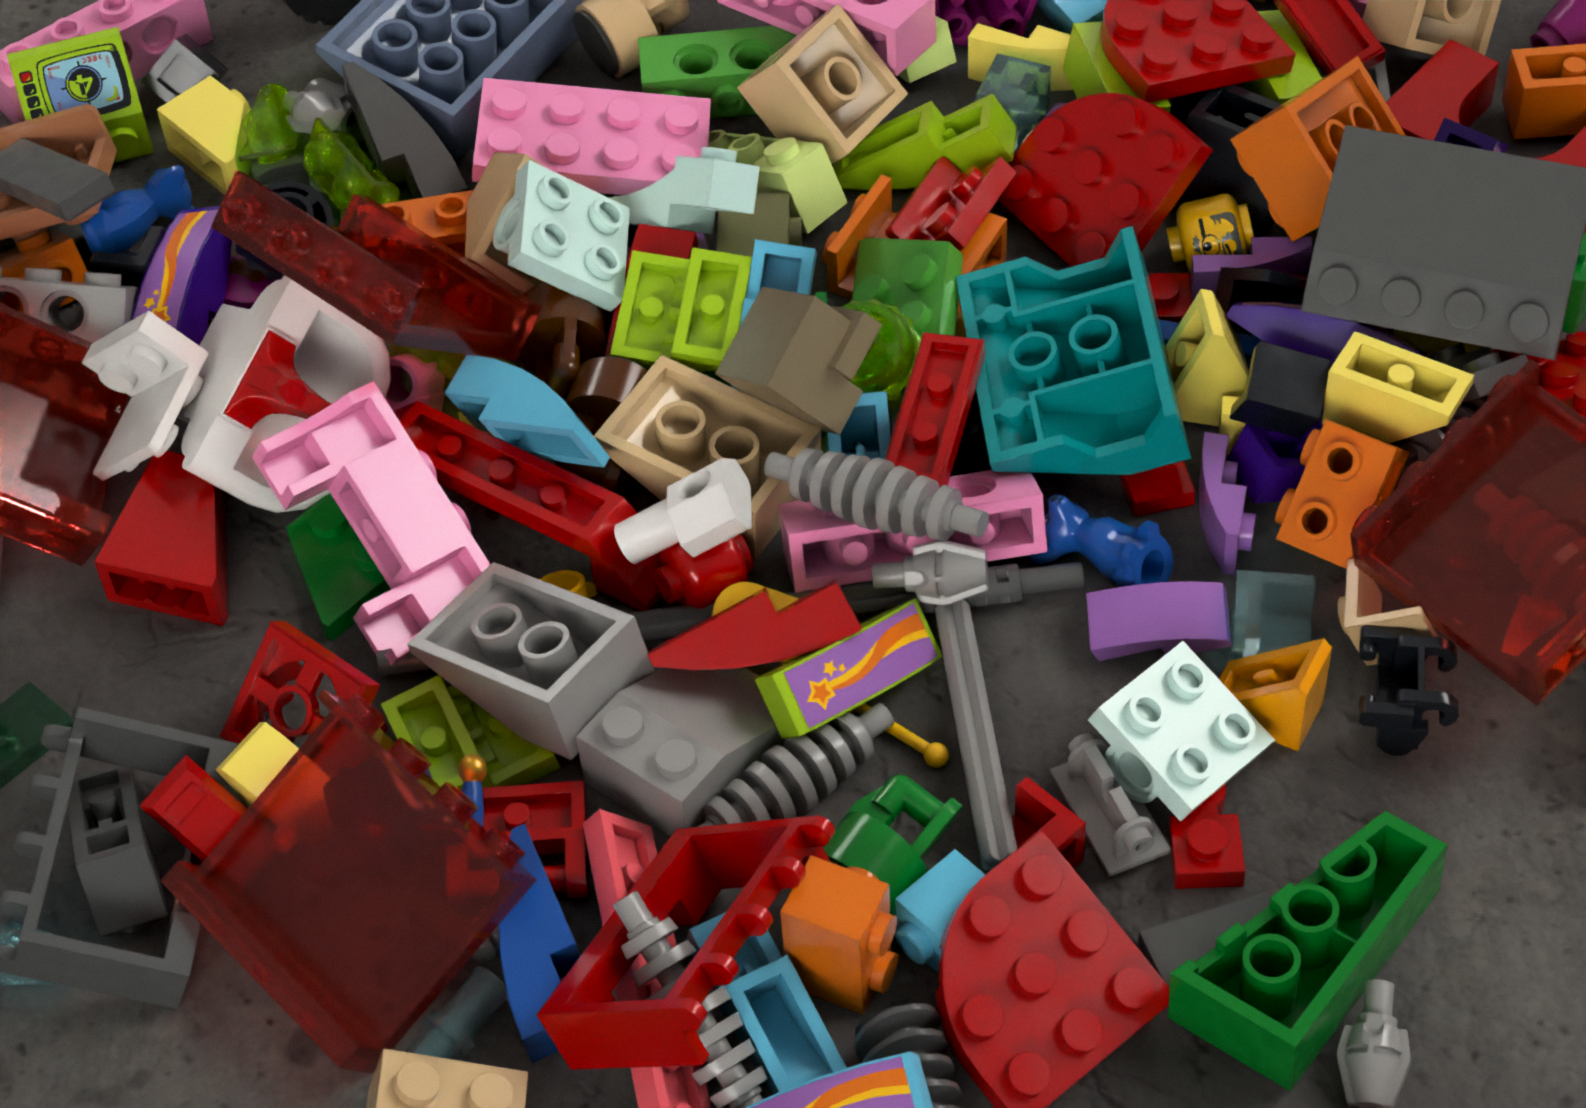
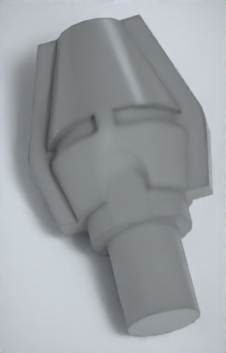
M291 90L283 98V106L290 112V115L285 118L295 132H305L310 135L326 134L337 130L340 127L341 119L347 115L342 101L336 93L323 92L321 90H305L301 92Z
M942 540L915 545L913 547V556H905L902 562L873 563L874 589L905 587L906 592L916 593L918 602L948 605L988 590L986 550Z
M1380 979L1366 981L1363 1013L1357 1015L1356 1024L1344 1026L1337 1048V1060L1348 1106L1359 1108H1393L1410 1069L1412 1057L1407 1029H1398V1020L1392 1016L1395 985L1390 981Z

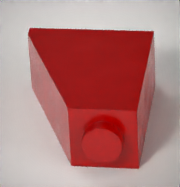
M166 451L158 458L153 455L94 561L106 597L111 602L224 626L229 617L226 502L223 490L183 469L184 454Z

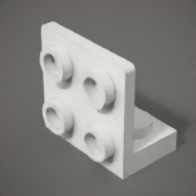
M149 310L92 343L82 361V364L98 374L100 381L105 386L131 396L93 471V474L103 481L124 470L131 472L140 462L153 455L157 458L162 456L170 448L178 434L179 427L174 422L181 408L186 407L195 398L204 381L199 372L209 352Z

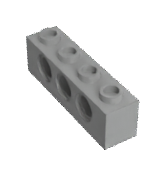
M0 265V303L2 298L8 292H11L20 298L24 308L22 319L16 325L8 323L0 312V352L84 358L92 343L131 321L139 287L121 286V274L85 272L84 283L61 281L62 270L45 268H25V278L2 277V266ZM68 296L78 300L84 311L83 321L75 330L65 326L59 316L60 305Z

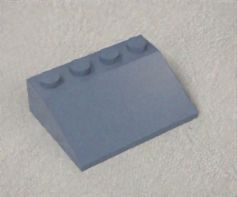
M361 0L315 45L316 53L342 77V65L355 62L385 82L409 102L432 127L453 157L455 163H457L476 141L483 78L535 82L578 37L574 25V14L576 6L584 2V0Z

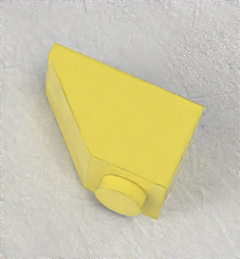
M210 75L159 107L157 112L168 150L232 202L237 204L246 195L255 144L249 121L252 117V111L247 100L238 90H229Z
M1200 289L1165 348L1182 420L1219 427L1222 396L1240 397L1246 389L1249 369L1240 339L1225 316L1226 314L1213 291Z
M1354 331L1328 371L1321 424H1324L1325 419L1334 421L1387 443H1393L1447 426L1471 388L1474 375Z

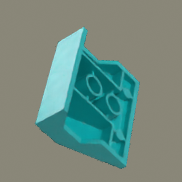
M1133 226L1119 231L1104 258L1059 271L1028 257H1022L955 276L966 337L984 339L986 355L976 391L989 462L993 472L1132 475L1191 459L1152 288Z

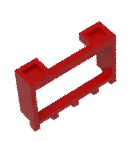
M815 815L676 829L627 894L638 891L653 918L657 916L659 921H662L669 916L677 926L696 925L722 889L744 888L664 999L616 1001L612 995V990L637 958L635 956L626 961L621 946L629 941L626 936L629 932L617 912H613L536 1014L569 1068L575 1070L703 1065L709 1057V1053L696 1031L707 1018V1011L702 1002L714 986L728 985L732 982L739 972V966L733 958L748 937L762 936L767 932L773 923V917L768 908L782 889L799 886L806 876L804 866L810 855L831 862L823 846H826L834 836V825L827 818Z

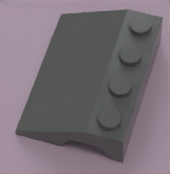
M1345 125L1313 249L1301 311L1555 360L1559 350L1566 309L1586 226V168Z

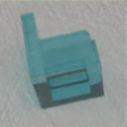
M1237 570L1232 608L1230 660L1311 641V616L1316 578L1313 575Z

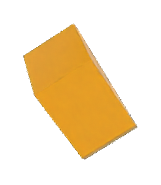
M1325 638L1230 660L1219 680L1275 739V743L1299 751L1324 702L1332 646Z

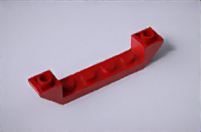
M416 401L393 411L417 450L425 452L433 462L437 472V481L441 486L589 556L593 583L597 590L640 611L650 610L659 600L661 594L653 576L654 569L660 567L659 553L637 564H633L624 556L617 544L614 534L615 525L637 514L624 497L422 402Z

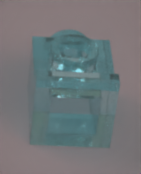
M997 53L974 97V102L992 93L1017 126L1014 149H1017L1027 128L1034 130L1041 114L1046 115L1050 108L1051 66Z

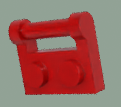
M584 780L483 787L484 825L482 833L469 844L448 847V890L451 906H472L475 898L500 897L502 869L472 871V860L505 858L511 830L524 823L538 855L565 853V865L543 866L554 893L567 892L568 899L589 897L588 849L582 824L587 820V795ZM462 789L449 790V802L456 803Z

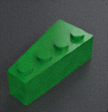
M1384 811L1319 860L1316 871L1296 886L1290 882L1271 896L1270 904L1267 908L1243 926L1237 922L1218 936L1214 948L1195 962L1189 958L1170 973L1168 1019L1288 1091H1291L1363 995L1366 981L1375 979L1439 893L1447 844Z

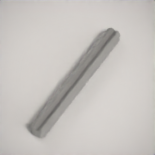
M962 599L948 605H937L935 608L936 623L982 869L988 873L1015 852L1017 845L970 605Z

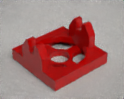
M271 621L220 737L225 741L238 743L239 745L259 722H265L264 712H269V719L273 728L292 743L296 737H304L309 734L325 745L322 752L311 759L334 780L339 777L342 769H354L375 756L377 750L368 745L367 742L371 737L384 734L387 730V726L382 718L370 710L380 684L288 622ZM298 661H305L303 667ZM324 674L331 679L338 696L339 715L335 724L320 714L319 702L315 695ZM296 680L294 685H285L288 681ZM292 692L298 693L306 705L305 721L296 730L291 729L285 723L282 714V707L293 700L295 694Z

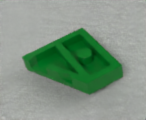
M330 493L286 526V530L309 595L318 613L325 637L333 642L355 623L353 617L362 604L391 590V588Z

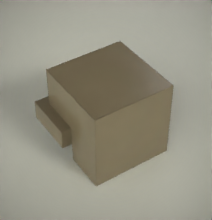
M762 287L715 374L743 393L821 428V431L840 435L863 393V390L847 379L853 380L882 324L865 312L829 306L816 296Z

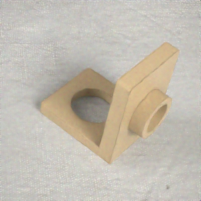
M1361 557L1347 560L1345 596H1341L1338 599V616L1343 631L1349 636L1358 652L1360 629L1363 626L1405 627L1413 629L1419 636L1438 637L1420 606L1382 613V593ZM1377 652L1374 660L1364 661L1366 666L1377 664Z

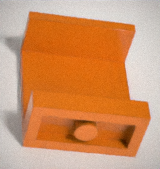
M880 175L867 194L859 195L852 207L850 218L839 232L834 231L828 237L823 249L822 262L827 265L829 292L852 300L859 241L864 238L889 239L885 231L897 215V213L892 211V182L890 177ZM988 213L966 247L960 251L963 254L961 275L1005 263L1007 218ZM959 298V303H958V312H957V314H958L959 312H962L961 304H960V298Z

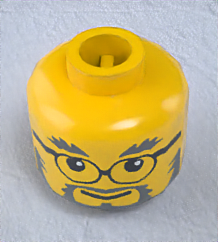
M1220 194L1182 204L1176 213L1177 226L1166 228L1173 261L1185 260L1190 272L1192 255H1248L1251 237H1254L1247 203L1238 205L1234 197L1229 194Z

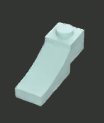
M702 147L700 158L676 156L675 168L652 185L630 194L608 198L630 208L629 225L638 226L640 223L696 233L713 234L716 211L754 214L760 166L737 163V151Z

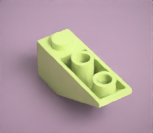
M721 129L709 132L708 147L737 151V163L760 166L757 193H789L790 217L802 218V233L809 234L848 203L823 143L800 141L794 137L782 139L763 137L757 133L747 135L726 133Z

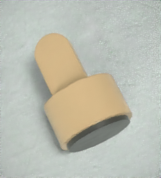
M586 0L575 8L574 25L583 47L596 66L608 76L621 78L640 66L638 38L665 35L671 28L686 20L690 13L689 1Z

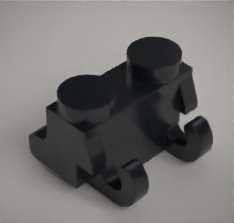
M1363 626L1360 629V658L1364 661H1372L1376 658V652L1378 653L1377 702L1376 697L1369 694L1362 695L1359 698V723L1363 726L1377 728L1375 739L1377 747L1383 752L1394 756L1408 754L1413 749L1418 750L1419 744L1428 735V720L1422 719L1425 711L1439 710V724L1442 726H1450L1459 717L1458 700L1453 695L1440 691L1425 690V660L1427 656H1438V669L1442 672H1448L1455 668L1458 663L1457 646L1445 638L1414 636L1413 629Z

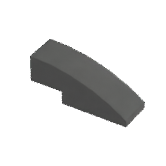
M355 62L343 64L345 95L383 186L388 187L406 181L413 199L468 191V187L453 157L432 127L409 102L380 78Z

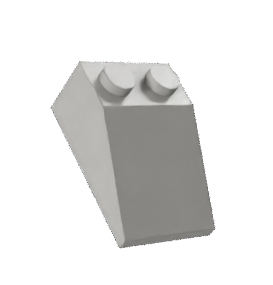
M496 562L488 566L407 643L411 654L523 740L570 760L579 752L576 736L619 691L655 672L647 656L648 651L635 616Z
M746 667L714 670L662 668L619 691L576 736L584 783L670 837L676 829L698 827L704 823V806L715 796H720L724 799L723 789L735 778L743 780L742 773L754 761L762 762L761 757L764 752L774 745L781 746L786 739L781 738L754 680L759 675Z

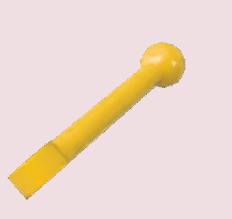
M863 703L848 712L861 715L872 707ZM895 721L894 725L885 730L923 754L925 763L930 767L940 768L949 759V751L944 744L939 742L929 743Z

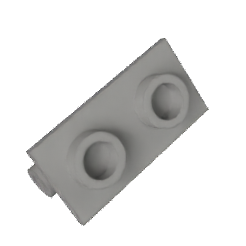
M1089 733L1075 737L1068 746L1071 752L1068 762L1049 769V774L1070 810L1086 822L1085 836L1108 876H1113L1170 854L1171 848L1145 804L1131 800L1127 797L1121 786L1116 787L1114 785L1115 775L1104 758L1109 747L1105 745L1103 740L1094 739Z

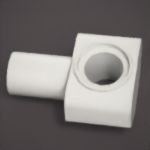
M721 458L667 486L666 499L617 523L614 527L617 544L624 556L633 564H637L678 542L688 554L696 557L751 529L752 508L749 480L736 459Z

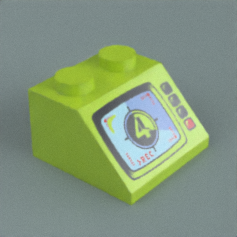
M119 27L6 54L25 121L83 104H90L99 111L117 149L113 163L154 153Z

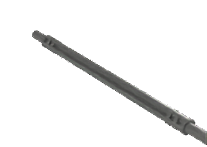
M1074 562L1018 569L1017 563L988 567V590L967 597L964 600L970 605V608L1021 602L1022 595L1084 587L1082 563ZM873 582L840 586L859 622L867 621L912 598L917 599L916 593L906 592L905 587L874 589ZM815 590L797 593L787 592L785 594L800 599ZM918 602L923 614L935 612L936 604ZM714 604L704 609L684 605L628 612V614L635 616L644 643L648 649L655 648L712 617ZM389 649L377 651V664L380 676L432 670L413 654H409L391 666L385 656Z

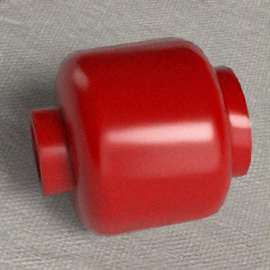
M741 534L696 557L688 554L678 542L659 552L658 560L660 567L654 569L653 576L661 596L667 603L677 602L680 606L690 605L698 609H704L714 604L719 594L730 585L748 582V573L753 571V559Z

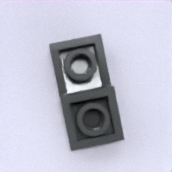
M1460 343L1427 357L1474 375L1473 384L1461 403L1470 402L1535 377L1526 354L1502 362L1499 353H1492L1489 347H1482L1466 353L1463 343Z

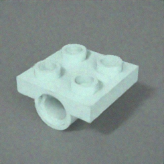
M528 160L516 172L514 196L507 202L499 215L493 233V246L495 249L508 254L507 265L611 312L621 303L625 287L630 208Z
M1184 641L1098 707L1088 719L1111 745L1106 750L1104 758L1115 775L1114 785L1116 787L1121 786L1128 798L1139 803H1149L1158 797L1180 822L1275 741Z

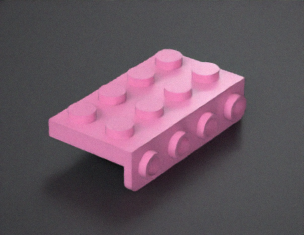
M483 78L472 166V182L479 181L493 153L501 152L526 154L544 167L598 193L626 195L639 191L660 180L674 169L676 156L700 158L701 148L708 147L711 99Z

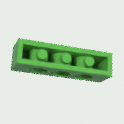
M772 25L638 38L642 92L711 99L710 119L757 115L737 87L770 56L797 35Z

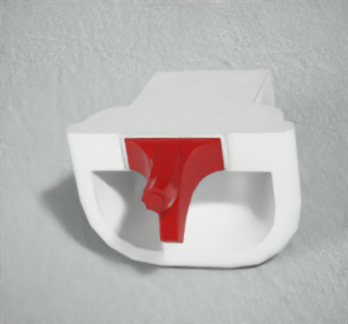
M291 269L286 272L281 280H276L268 285L250 309L222 303L199 345L209 352L199 372V375L204 378L203 384L195 398L186 407L181 408L177 416L188 423L181 444L182 453L185 455L182 468L251 506L274 513L307 509L321 498L330 494V492L326 490L285 510L252 458L260 442L308 419L347 393L372 381L375 382L384 398H386L391 382L389 351L378 328L356 307Z

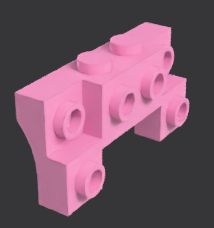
M374 381L347 393L308 419L261 441L252 456L285 510L326 490H329L391 588V590L362 604L353 617L376 656L377 651L389 649L385 656L391 666L411 654L407 643L491 565L471 535V526L465 512L460 506L450 502L437 481V472L433 462L425 452L417 450Z

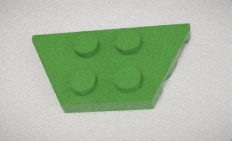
M864 238L859 241L851 310L865 312L882 324L853 380L847 379L863 390V393L887 391L889 394V387H907L923 332L955 336L959 303L955 276H959L962 273L963 254L949 241Z

